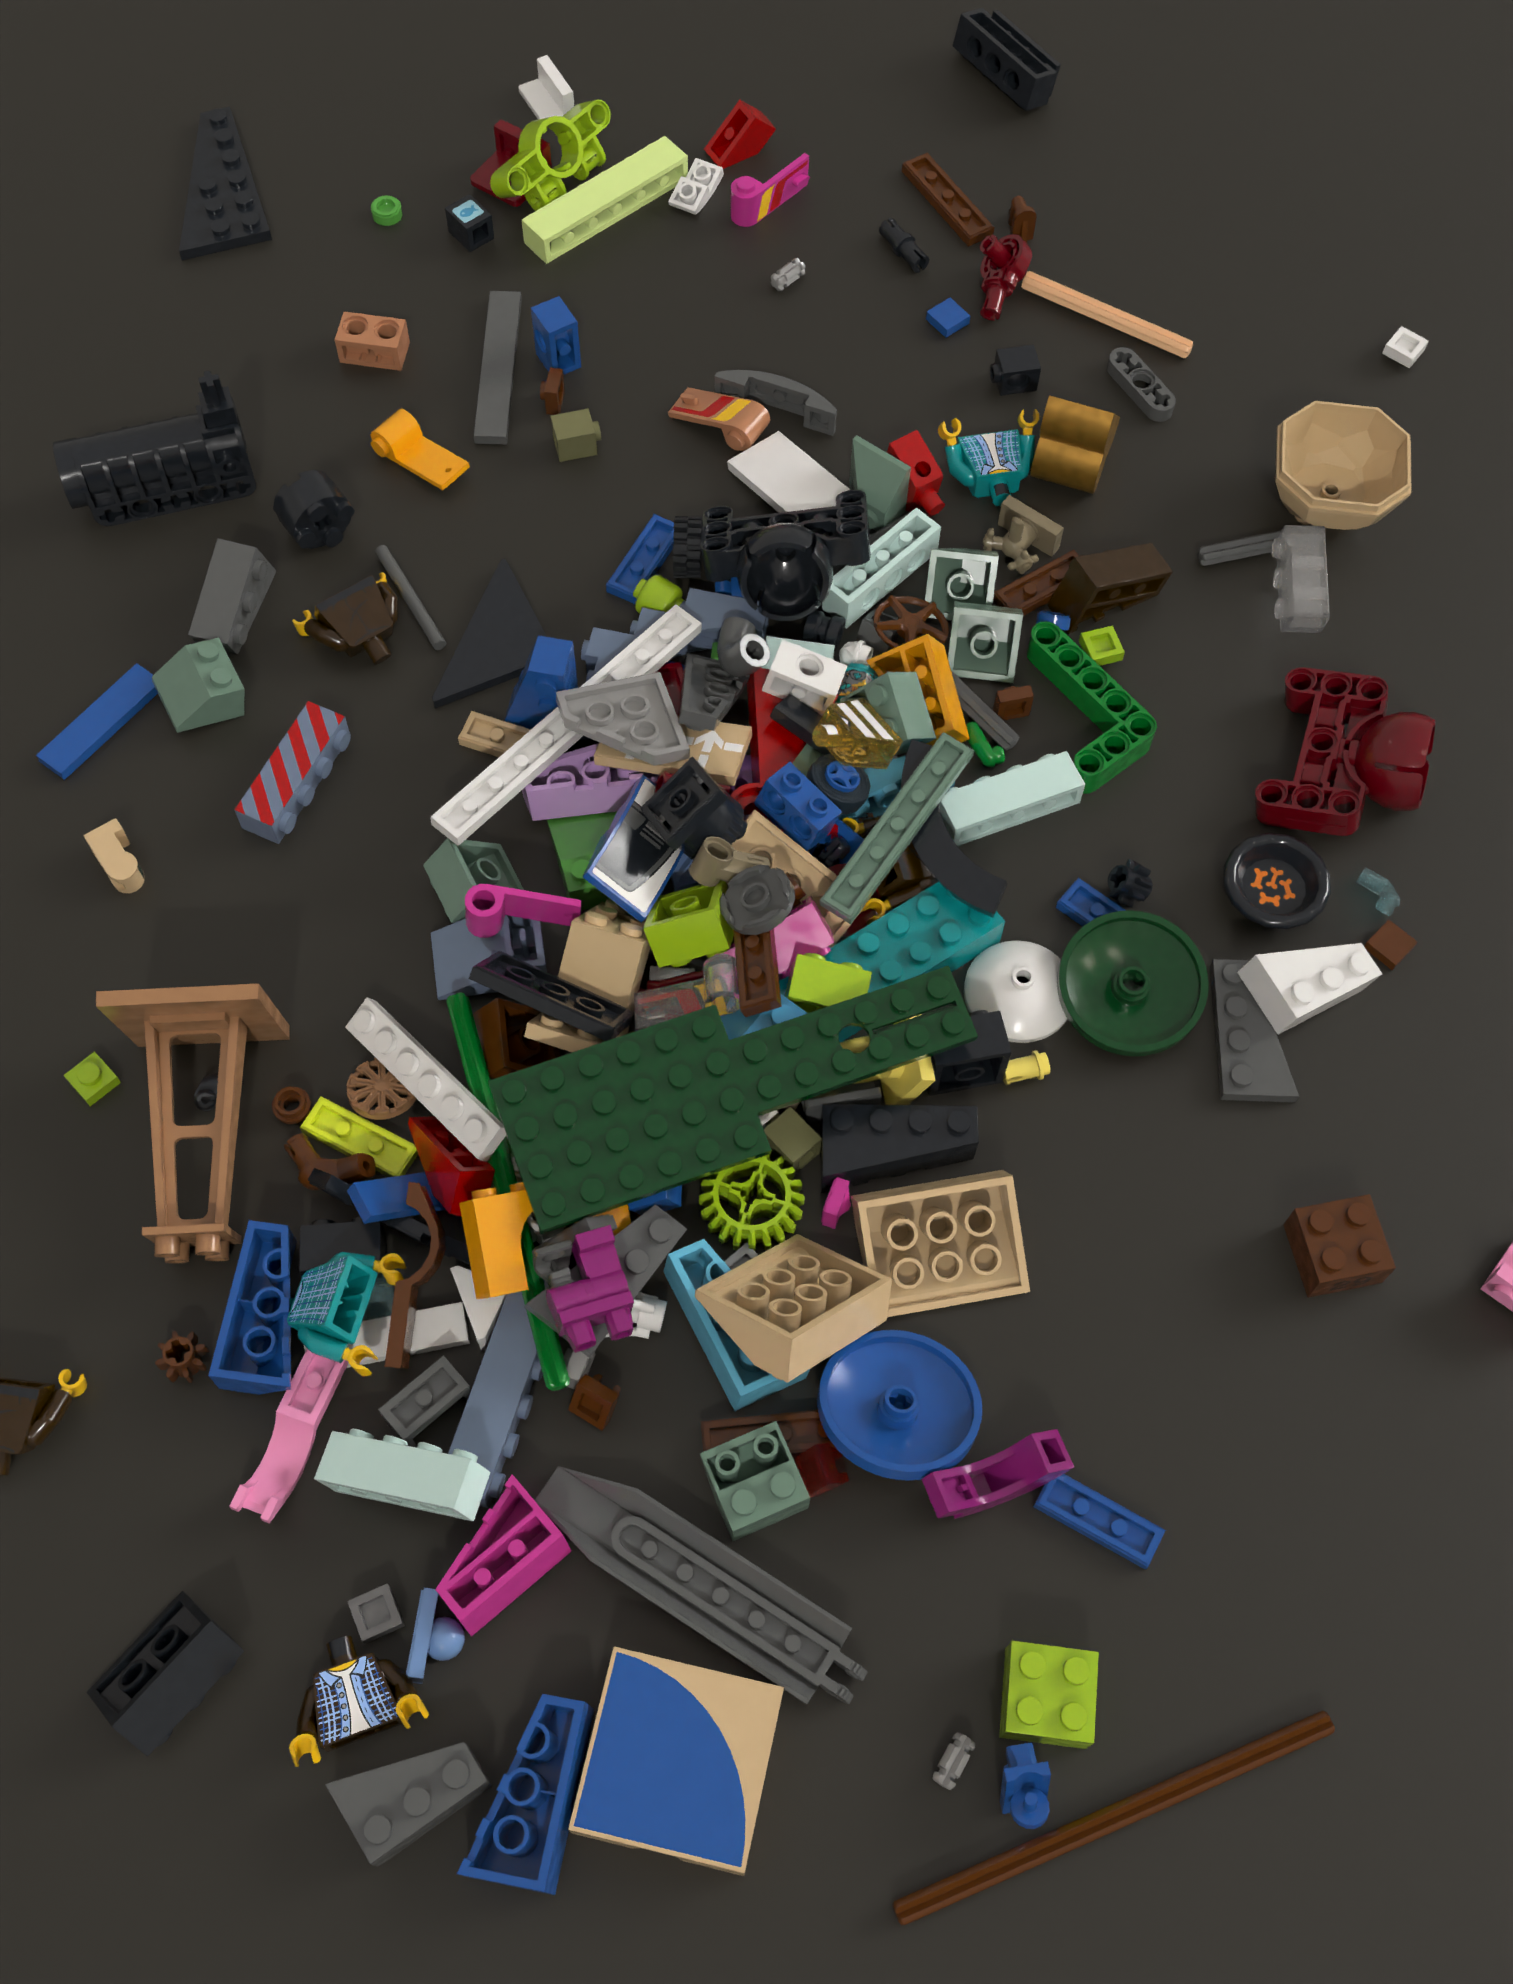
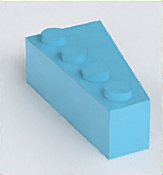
M702 1239L669 1253L663 1272L734 1411H737L806 1379L810 1369L787 1383L755 1366L695 1298V1290L731 1270L705 1239Z

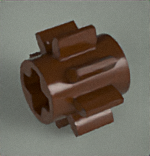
M173 1331L170 1340L165 1344L159 1343L157 1345L162 1350L163 1358L155 1361V1364L160 1370L168 1369L166 1377L170 1382H175L178 1376H181L191 1383L193 1382V1375L199 1370H207V1367L202 1362V1356L207 1355L210 1351L205 1344L197 1345L199 1337L193 1331L188 1334L187 1338L179 1336L176 1331ZM187 1351L184 1354V1361L178 1363L181 1360V1353Z

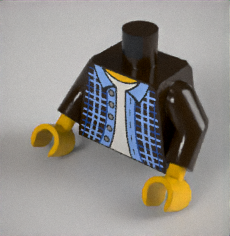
M352 1636L340 1637L327 1643L326 1646L332 1667L313 1674V1685L305 1692L297 1719L296 1737L289 1746L294 1766L299 1767V1759L306 1753H311L314 1764L320 1762L321 1756L317 1742H319L320 1748L330 1752L401 1724L406 1729L411 1728L408 1723L409 1717L415 1712H421L424 1719L428 1718L429 1712L418 1696L412 1679H408L406 1673L390 1659L379 1660L374 1653H367L357 1657Z

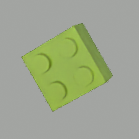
M720 880L713 887L697 885L659 896L649 912L643 927L659 968L668 965L680 967L686 965L694 958L705 955L708 958H713L730 949L734 936L733 929H731L720 911L722 893L725 895L728 890L726 881Z
M1011 1641L1005 1648L999 1738L1087 1749L1093 1745L1095 1738L1099 1652Z

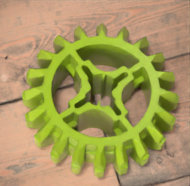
M770 1154L762 1156V1158L760 1157L709 1175L710 1179L702 1181L701 1189L705 1193L699 1195V1204L705 1208L701 1210V1217L703 1220H711L708 1224V1231L710 1233L720 1231L719 1242L721 1244L732 1238L733 1249L736 1251L741 1248L742 1242L748 1243L749 1249H754V1251L756 1243L761 1242L763 1248L769 1250L771 1249V1238L778 1243H782L785 1241L784 1231L792 1234L795 1232L796 1224L794 1221L802 1219L803 1211L799 1207L804 1205L805 1196L798 1193L802 1190L801 1180L793 1179L795 1169L793 1167L783 1169L784 1159L782 1156L772 1162L770 1161ZM751 1176L746 1182H733L738 1178ZM765 1179L772 1182L779 1189L784 1201L776 1199V1194H772L764 1188ZM757 1188L758 1199H755L753 1204H750L748 1212H746V1201L750 1200ZM720 1199L728 1201L729 1206L739 1211L738 1222L726 1214L720 1204ZM757 1218H772L765 1223L752 1225L753 1221Z

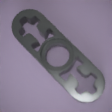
M1126 347L1114 349L1110 353L1107 364L1109 375L1149 419L1157 422L1170 419L1176 403L1173 393L1133 350ZM1137 380L1145 381L1149 387L1139 388L1133 382Z

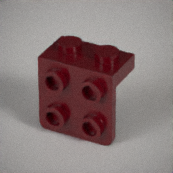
M500 119L494 125L496 151L471 175V185L511 206L518 207L526 200L525 195L499 198L493 193L490 184L492 174L519 152V138L523 131L519 127ZM541 138L540 150L542 156L546 159L547 165L552 168L550 143Z

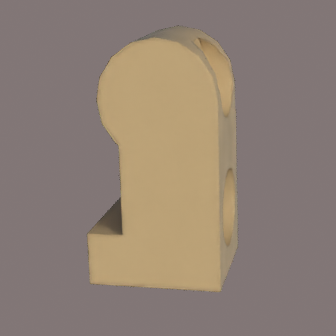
M116 818L83 835L106 875L119 892L133 893L142 887L145 879L144 873L136 857L131 853L125 852L123 849L130 845V842Z

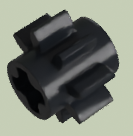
M1128 859L1126 866L1116 865L1108 876V886L1112 890L1109 897L1118 900L1119 903L1128 907L1133 906L1134 900L1144 902L1152 891V880L1148 877L1151 870L1131 859Z

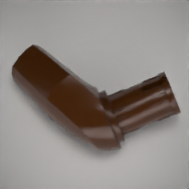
M304 1133L291 1137L287 1141L288 1144L284 1145V1149L300 1171L298 1181L310 1190H320L308 1181L314 1168L332 1174L349 1185H352L354 1182L367 1180L376 1173L374 1158L365 1153H357L341 1159L321 1158Z

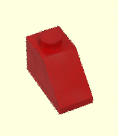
M739 99L704 150L717 166L725 169L759 154L776 128L760 110Z

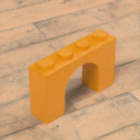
M523 1182L509 1185L510 1193L497 1195L496 1187L471 1192L472 1200L459 1203L476 1299L491 1298L529 1290L521 1249V1233L525 1221L533 1210ZM628 1204L595 1215H613L618 1227L613 1231L614 1236L631 1224Z

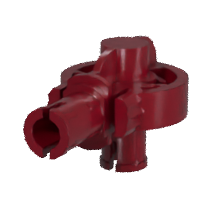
M1016 234L1007 235L999 240L995 235L987 236L980 244V251L985 254L980 267L981 276L984 278L981 289L986 293L980 314L987 320L995 321V318L997 320L1000 318L1005 298L1012 295L1017 282L1024 278L1030 265L1032 250Z

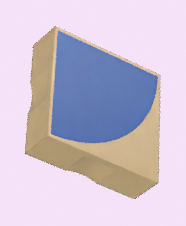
M614 1646L568 1830L572 1834L632 1849L642 1848L674 1856L684 1862L744 1876L784 1687Z

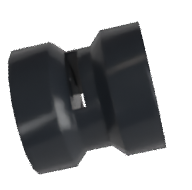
M816 609L808 615L802 640L835 645L834 651H836L844 633L846 619L839 616L825 617L823 611Z

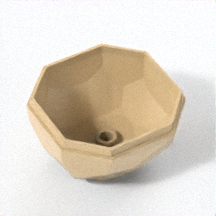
M1313 401L1277 426L1275 482L1282 503L1289 513L1294 515L1297 521L1303 525L1311 524L1323 528L1355 530L1377 523L1404 502L1411 494L1410 434L1378 407Z

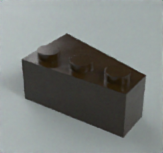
M1152 543L1137 546L1131 545L1127 548L1106 550L1086 556L1080 555L1070 562L1069 569L1049 601L1048 607L1052 612L1070 615V628L1065 630L1070 634L1078 630L1077 625L1090 618L1096 623L1105 618L1104 612L1117 606L1123 611L1157 596L1173 571Z

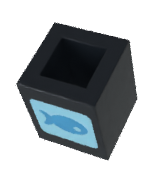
M470 194L445 207L448 232L469 252L494 239L492 215Z

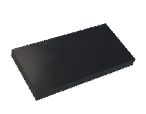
M502 951L494 953L473 966L469 979L604 1041L616 1038L630 1025L634 1016L633 1011Z

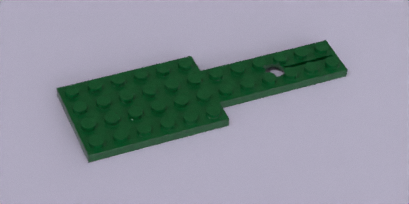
M948 965L731 1040L728 1038L715 1004L489 1080L488 1083L540 1233L544 1234L578 1222L585 1217L601 1214L768 1155L772 1149L761 1124L760 1115L976 1041L978 1034ZM850 1025L863 1028L869 1036L868 1047L860 1053H853L848 1049H843L839 1042V1033L843 1028Z

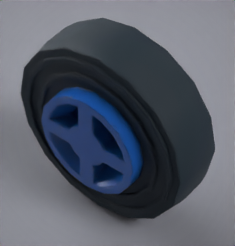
M836 754L823 755L810 766L806 777L842 811L841 814L847 815L856 812L869 796L871 785L868 775L853 760L845 759Z

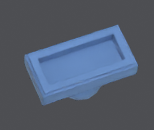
M424 1587L420 1594L406 1676H408V1679H412L413 1683L423 1684L428 1655L439 1661L450 1660L460 1653L465 1643V1632L461 1624L450 1617L434 1619L438 1593L432 1588Z

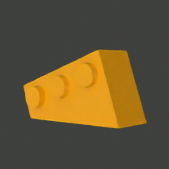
M926 634L866 660L879 677L887 672H917L936 735V739L926 744L933 746L943 732L961 743L970 739L946 650L942 643L931 635Z

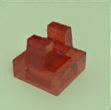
M830 1443L815 1444L794 1458L810 1497L820 1496L849 1481L847 1473H838L835 1461L843 1456L837 1448H831Z

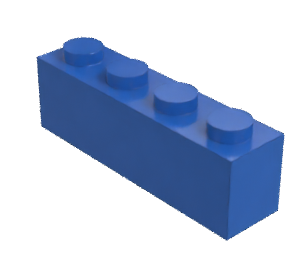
M248 1221L208 1375L219 1389L258 1395L291 1390V1326L288 1325L287 1318L290 1312V1268L297 1240L288 1225Z

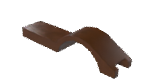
M415 1182L408 1183L406 1204L418 1210L426 1220L431 1235L430 1251L423 1266L407 1279L395 1282L384 1367L409 1368L419 1286L427 1283L440 1268L446 1250L445 1231L427 1188Z

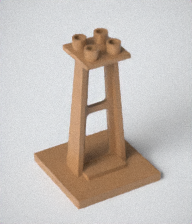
M259 984L96 991V1007L138 1047H146L157 1227H142V1236L155 1243L154 1256L165 1258L166 1263L189 1262L191 1246H195V1254L205 1255L206 1261L229 1260L230 1244H242V1236L230 1228L228 1223L246 1042L289 1040L290 1025ZM221 1043L214 1121L208 1125L177 1126L174 1121L171 1045ZM210 1138L213 1141L208 1212L201 1219H181L178 1214L176 1144L182 1139Z

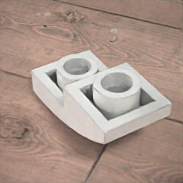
M695 158L686 178L680 177L668 201L669 205L696 215L706 205L724 175L723 167Z

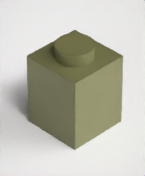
M589 408L550 416L552 435L559 462L597 455L596 441L601 440V431L598 421H592Z
M791 1107L782 1114L778 1112L763 1125L772 1149L770 1154L775 1159L782 1156L784 1159V1169L793 1167L796 1174L821 1152L822 1138Z

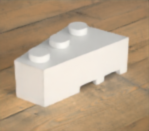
M1362 943L1258 954L1237 972L1278 1035L1363 991L1382 975V972Z

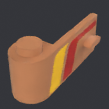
M687 387L668 411L670 418L721 428L728 446L737 451H745L752 447L771 420L767 409L756 401Z

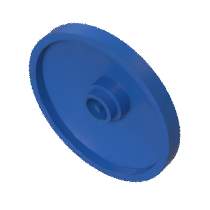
M880 1330L866 1333L837 1351L827 1362L818 1388L817 1407L819 1418L832 1444L842 1455L858 1467L889 1479L921 1480L932 1472L953 1468L970 1451L982 1420L980 1391L967 1366L958 1356L942 1344L926 1336L908 1331Z

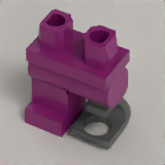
M611 1225L575 1235L573 1246L571 1240H566L534 1250V1270L551 1287L546 1291V1299L553 1319L556 1322L559 1337L566 1335L575 1353L596 1345L593 1326L605 1323L611 1340L628 1337L633 1332L631 1310L634 1300L617 1255ZM571 1251H573L582 1280L574 1281L571 1278L569 1269Z

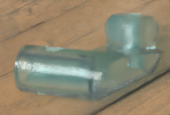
M1365 867L1356 883L1380 896L1375 904V909L1388 916L1393 914L1395 907H1399L1401 901L1396 889L1388 879Z

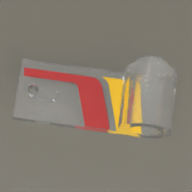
M724 953L716 954L704 962L702 979L634 993L635 1030L638 1031L715 1004L720 1016L739 1010L736 958Z

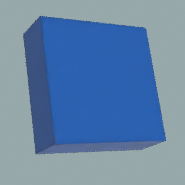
M950 297L928 310L926 320L947 338L970 323V315Z

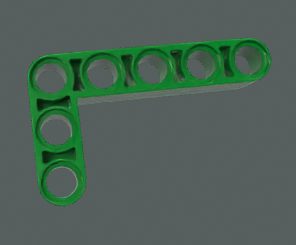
M1047 621L1037 623L1031 631L1026 652L1027 658L1104 732L1075 755L1073 762L1085 783L1083 794L1092 793L1149 751L1156 732L1157 723L1146 709L1057 625Z

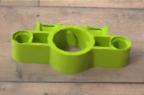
M592 100L579 103L562 117L552 116L528 123L519 138V152L492 174L490 184L493 193L499 198L525 195L530 206L537 211L566 194V188L561 178L573 175L578 180H585L594 167H600L606 162L605 152L596 137L599 132L607 127L611 119V112L606 102ZM547 128L556 134L562 150L560 164L553 168L547 165V161L542 156L540 150V139L542 134L548 130Z

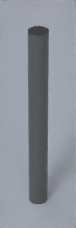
M386 545L377 547L375 550L377 557L435 650L443 649L446 646L445 639Z

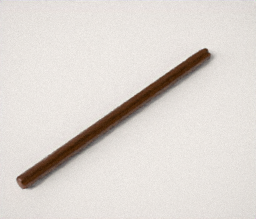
M1326 1711L1315 1713L897 1899L893 1902L896 1918L900 1925H907L1327 1737L1335 1732L1334 1724Z

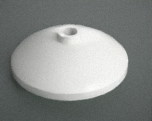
M1006 941L990 946L973 960L965 977L964 999L969 1013L978 1010H986L988 1012L1000 1011L1009 1042L1029 1043L1051 1036L1067 1021L1057 990V972L1061 959L1047 948L1027 941ZM1017 977H1025L1029 982L1021 983L1017 980Z

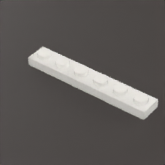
M367 997L345 1028L477 1159L487 1162L506 1136L503 1124L377 1001Z

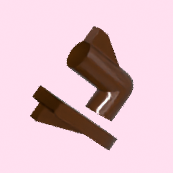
M1017 195L1012 199L1008 212V224L1011 226L1010 234L1019 235L1027 243V240L1033 239L1037 215L1034 208L1027 206L1025 199Z

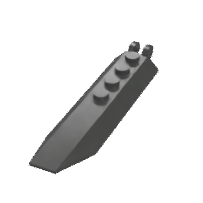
M558 1466L535 1499V1502L592 1563L776 1685L784 1687L785 1691L806 1705L819 1686L847 1705L850 1704L854 1697L850 1690L844 1685L835 1682L826 1674L834 1662L854 1679L863 1681L868 1672L865 1668L840 1652L852 1627L638 1488Z

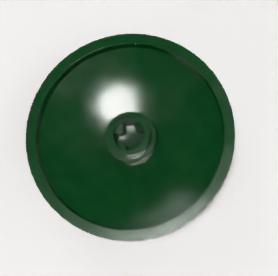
M1142 911L1112 912L1088 922L1068 943L1057 972L1059 1001L1072 1026L1095 1046L1124 1056L1152 1055L1178 1044L1191 1032L1200 1019L1208 997L1209 982L1206 965L1200 951L1191 938L1172 922L1160 916Z

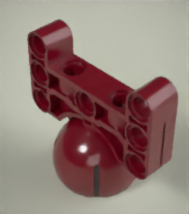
M1306 667L1292 669L1285 677V705L1292 712L1308 714L1310 717L1293 781L1267 779L1258 784L1255 789L1257 819L1261 823L1270 826L1348 836L1356 832L1360 826L1366 795L1373 802L1391 810L1412 811L1419 809L1423 800L1430 767L1426 758L1433 749L1436 720L1428 715L1416 712H1398L1386 716L1388 684L1381 677ZM1345 724H1348L1347 732L1344 734ZM1331 780H1334L1333 787H1330Z

